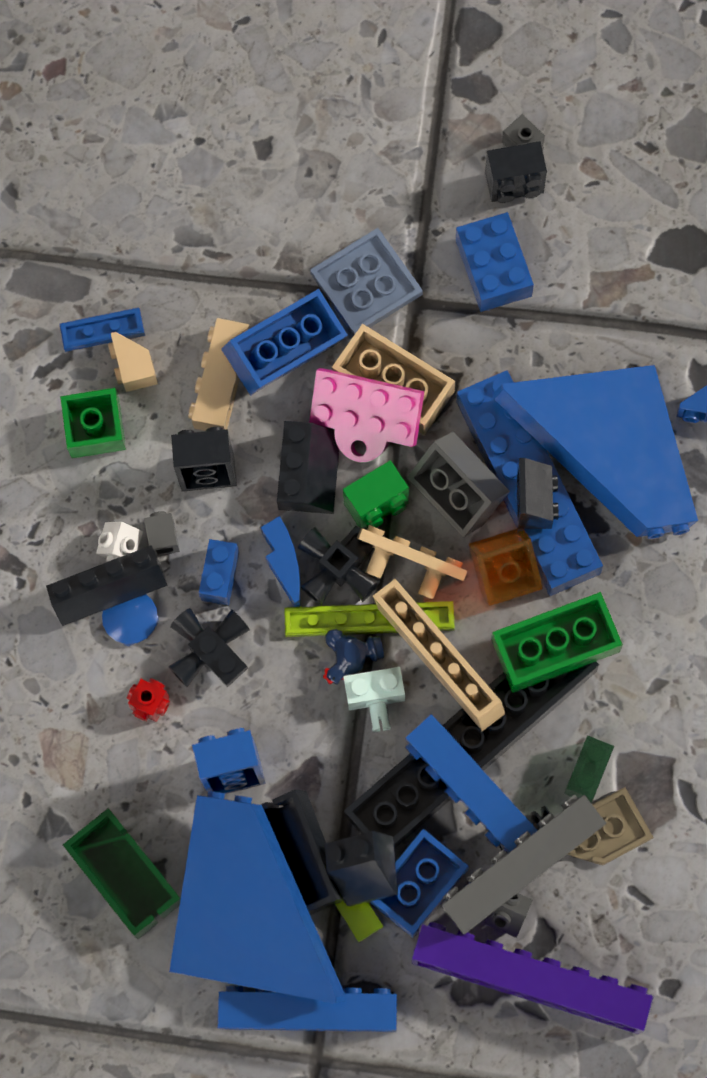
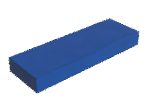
M140 308L59 324L65 352L112 343L111 333L117 332L128 339L145 336Z

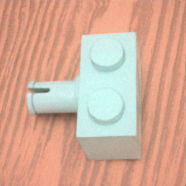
M400 667L343 676L349 711L368 707L373 732H380L379 720L382 722L383 731L391 729L386 704L405 701Z

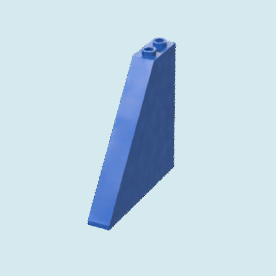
M655 365L505 383L493 394L494 400L636 537L648 536V539H655L669 532H673V535L685 534L698 521Z
M208 791L207 796L197 795L169 972L325 1002H345L346 995L262 805L253 804L251 797L235 795L234 800L225 799V793Z

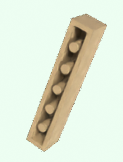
M396 579L373 595L378 610L482 731L505 714L501 700Z

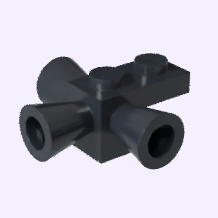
M355 526L341 543L336 540L332 546L316 527L311 529L300 542L299 550L319 560V569L321 571L301 586V589L316 603L323 604L334 583L341 587L347 582L362 602L379 585V579L358 569L374 550L372 544L357 539L360 531L359 527Z
M191 608L183 611L172 622L170 628L190 641L188 646L191 653L168 666L172 673L186 687L189 686L203 665L209 672L212 671L226 687L230 686L248 669V666L227 645L250 631L248 625L234 610H230L215 631L210 626L204 630Z

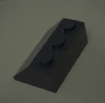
M284 421L277 492L278 510L334 514L339 448L335 441V431L314 423Z

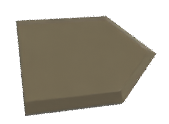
M625 787L592 804L607 824L567 855L603 866L654 838Z

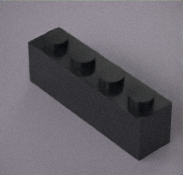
M152 545L46 585L51 605L61 625L64 626L168 585L161 564Z

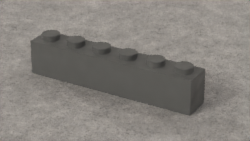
M574 794L561 804L564 809L555 817L552 813L548 814L537 823L540 827L539 830L532 835L528 831L514 841L517 847L507 854L503 849L490 859L493 865L485 872L480 867L466 878L469 884L460 890L456 886L443 896L446 902L441 906L462 934H466L607 824L585 795L578 799Z

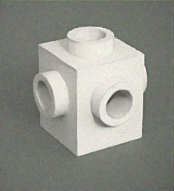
M105 522L103 531L98 539L99 545L96 554L106 558L105 562H109L139 550L143 531L124 522Z

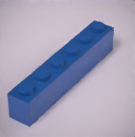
M432 714L405 737L408 743L405 746L407 751L416 760L421 757L428 766L425 768L427 773L436 782L441 779L447 785L446 794L456 804L461 801L468 810L464 812L466 816L476 826L481 823L488 832L484 835L496 848L501 845L509 853L517 847L514 843L517 838L527 831L531 835L537 831L531 822Z
M226 986V992L219 991L218 1028L220 1030L397 1032V994H391V989L374 988L373 994H361V988H344L345 1002L331 1003L255 988V992H244V987Z

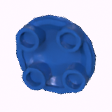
M146 594L103 610L102 613L103 626L107 634L115 641L126 646H132L147 639L159 622L157 608L153 600Z

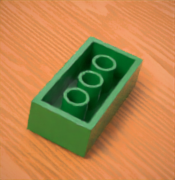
M601 592L492 632L491 637L512 693L620 653L623 646Z

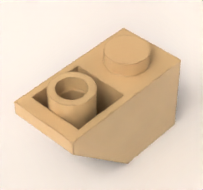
M117 332L111 333L113 343H109L108 347L112 360L117 359L119 368L114 369L118 385L123 384L126 392L157 385L158 382L149 350Z

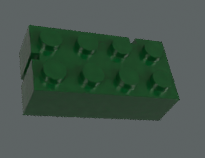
M109 808L62 844L135 938L139 939L158 924V921L155 919L158 915L164 919L180 906L181 898Z

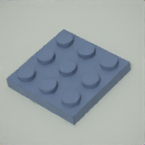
M376 228L310 269V274L353 335L356 334L362 324L370 328L423 295V290L379 228Z

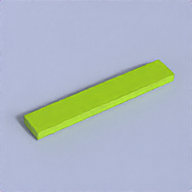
M453 601L416 602L440 631L455 630ZM376 604L284 608L285 637L326 636L327 632L333 629L342 631L344 635L398 633L378 610Z

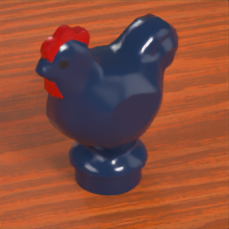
M337 629L328 631L325 641L328 647L335 652L336 663L331 668L324 669L325 674L323 678L327 680L328 684L335 683L338 685L340 680H344L343 676L360 672L367 658L374 662H377V659L384 658L380 636H369L366 642H362L357 637L344 635L342 631Z

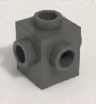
M517 893L487 916L484 924L517 938L533 900Z

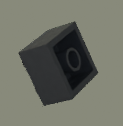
M541 141L487 150L485 175L491 202L507 203L514 198L524 196L525 198H534L544 193L547 168Z

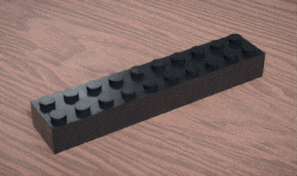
M597 661L513 693L503 672L488 685L502 702L505 711L502 717L482 731L462 708L442 726L484 771L597 672L599 664ZM409 754L346 808L344 814L360 834L374 831L392 836L395 849L447 804L451 798L445 792L448 788L441 779L436 782L425 770L428 766L421 757L416 760Z

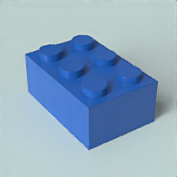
M508 212L456 227L455 240L480 312L532 297L534 284Z
M424 829L395 862L398 895L370 902L412 938L421 929L422 924L424 925L444 901L443 896L457 885L469 868L465 862Z

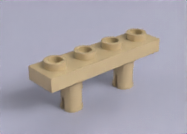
M370 525L367 530L361 528L357 539L372 544V548H374L366 570L368 574L381 578L390 555L397 554L425 566L424 569H427L418 594L431 599L435 596L442 576L445 577L447 574L462 581L465 579L467 570L461 568L463 563L450 557H447L446 561L435 558L437 552L421 546L420 551L409 547L410 541L395 536L394 540L383 537L385 531Z

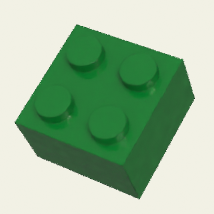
M115 388L60 396L66 445L71 458L126 450L120 400Z
M390 460L343 488L344 505L360 529L366 530L369 525L377 528L383 523L382 519L390 514L396 516L407 508L406 505L409 503V487Z

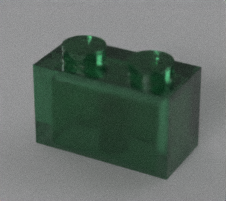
M587 735L564 794L571 797L575 794L578 799L585 795L592 803L614 746Z

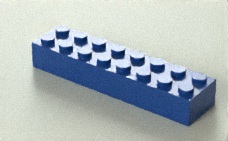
M508 370L457 391L456 403L488 469L510 491L505 497L504 503L549 596H553L600 575L603 564L547 450L494 400L493 394L502 384L513 383ZM519 458H527L552 466V475L558 476V492H553V503H558L559 515L558 520H553L552 529H518L517 469Z

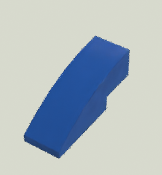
M279 516L261 527L262 535L273 551L265 557L268 566L293 606L301 607V581L296 552L289 532Z

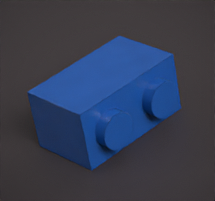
M209 539L199 588L201 601L229 606L239 557L237 543Z

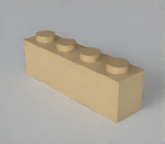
M217 318L215 327H210L208 342L211 344L209 352H204L201 367L204 368L203 376L197 378L195 393H198L196 403H191L189 409V419H192L194 429L203 431L210 427H221L223 430L228 429L240 379L221 348L231 339L250 329L249 324Z

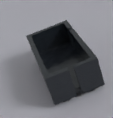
M294 789L272 799V802L261 804L309 914L313 915L343 902L344 900L327 874L326 841L307 792Z

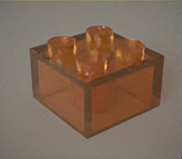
M517 528L469 543L480 591L489 606L543 589L531 538L524 529Z

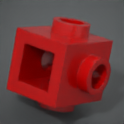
M152 678L149 681L140 679L138 685L133 684L127 695L128 705L133 711L132 715L146 722L148 718L157 722L160 715L164 716L170 704V697L167 691L164 690L165 685ZM147 693L151 694V700L143 701Z

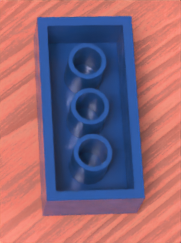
M317 289L231 339L221 350L251 396L339 344L348 334L321 291Z
M237 728L228 731L227 736L216 738L215 735L199 738L198 743L192 744L199 777L207 793L208 791L227 794L266 784L259 753L250 730L245 731L244 728Z

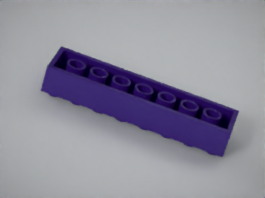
M429 922L428 926L422 924L412 957L413 965L635 1034H640L645 1030L654 997L647 994L648 989L635 984L623 987L618 985L619 980L613 977L601 975L597 979L589 976L590 971L584 968L573 966L568 970L560 967V961L544 957L542 961L531 958V952L515 948L513 953L504 950V944L487 939L484 944L475 941V935L470 933L462 934L461 931H458L457 935L446 932L447 927L434 922Z

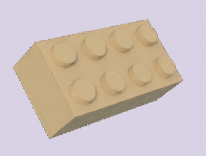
M364 324L360 326L332 366V371L425 391L418 431L423 435L427 433L455 392V381Z

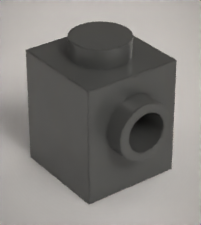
M521 114L503 130L502 143L506 147L541 141L543 150L545 135Z

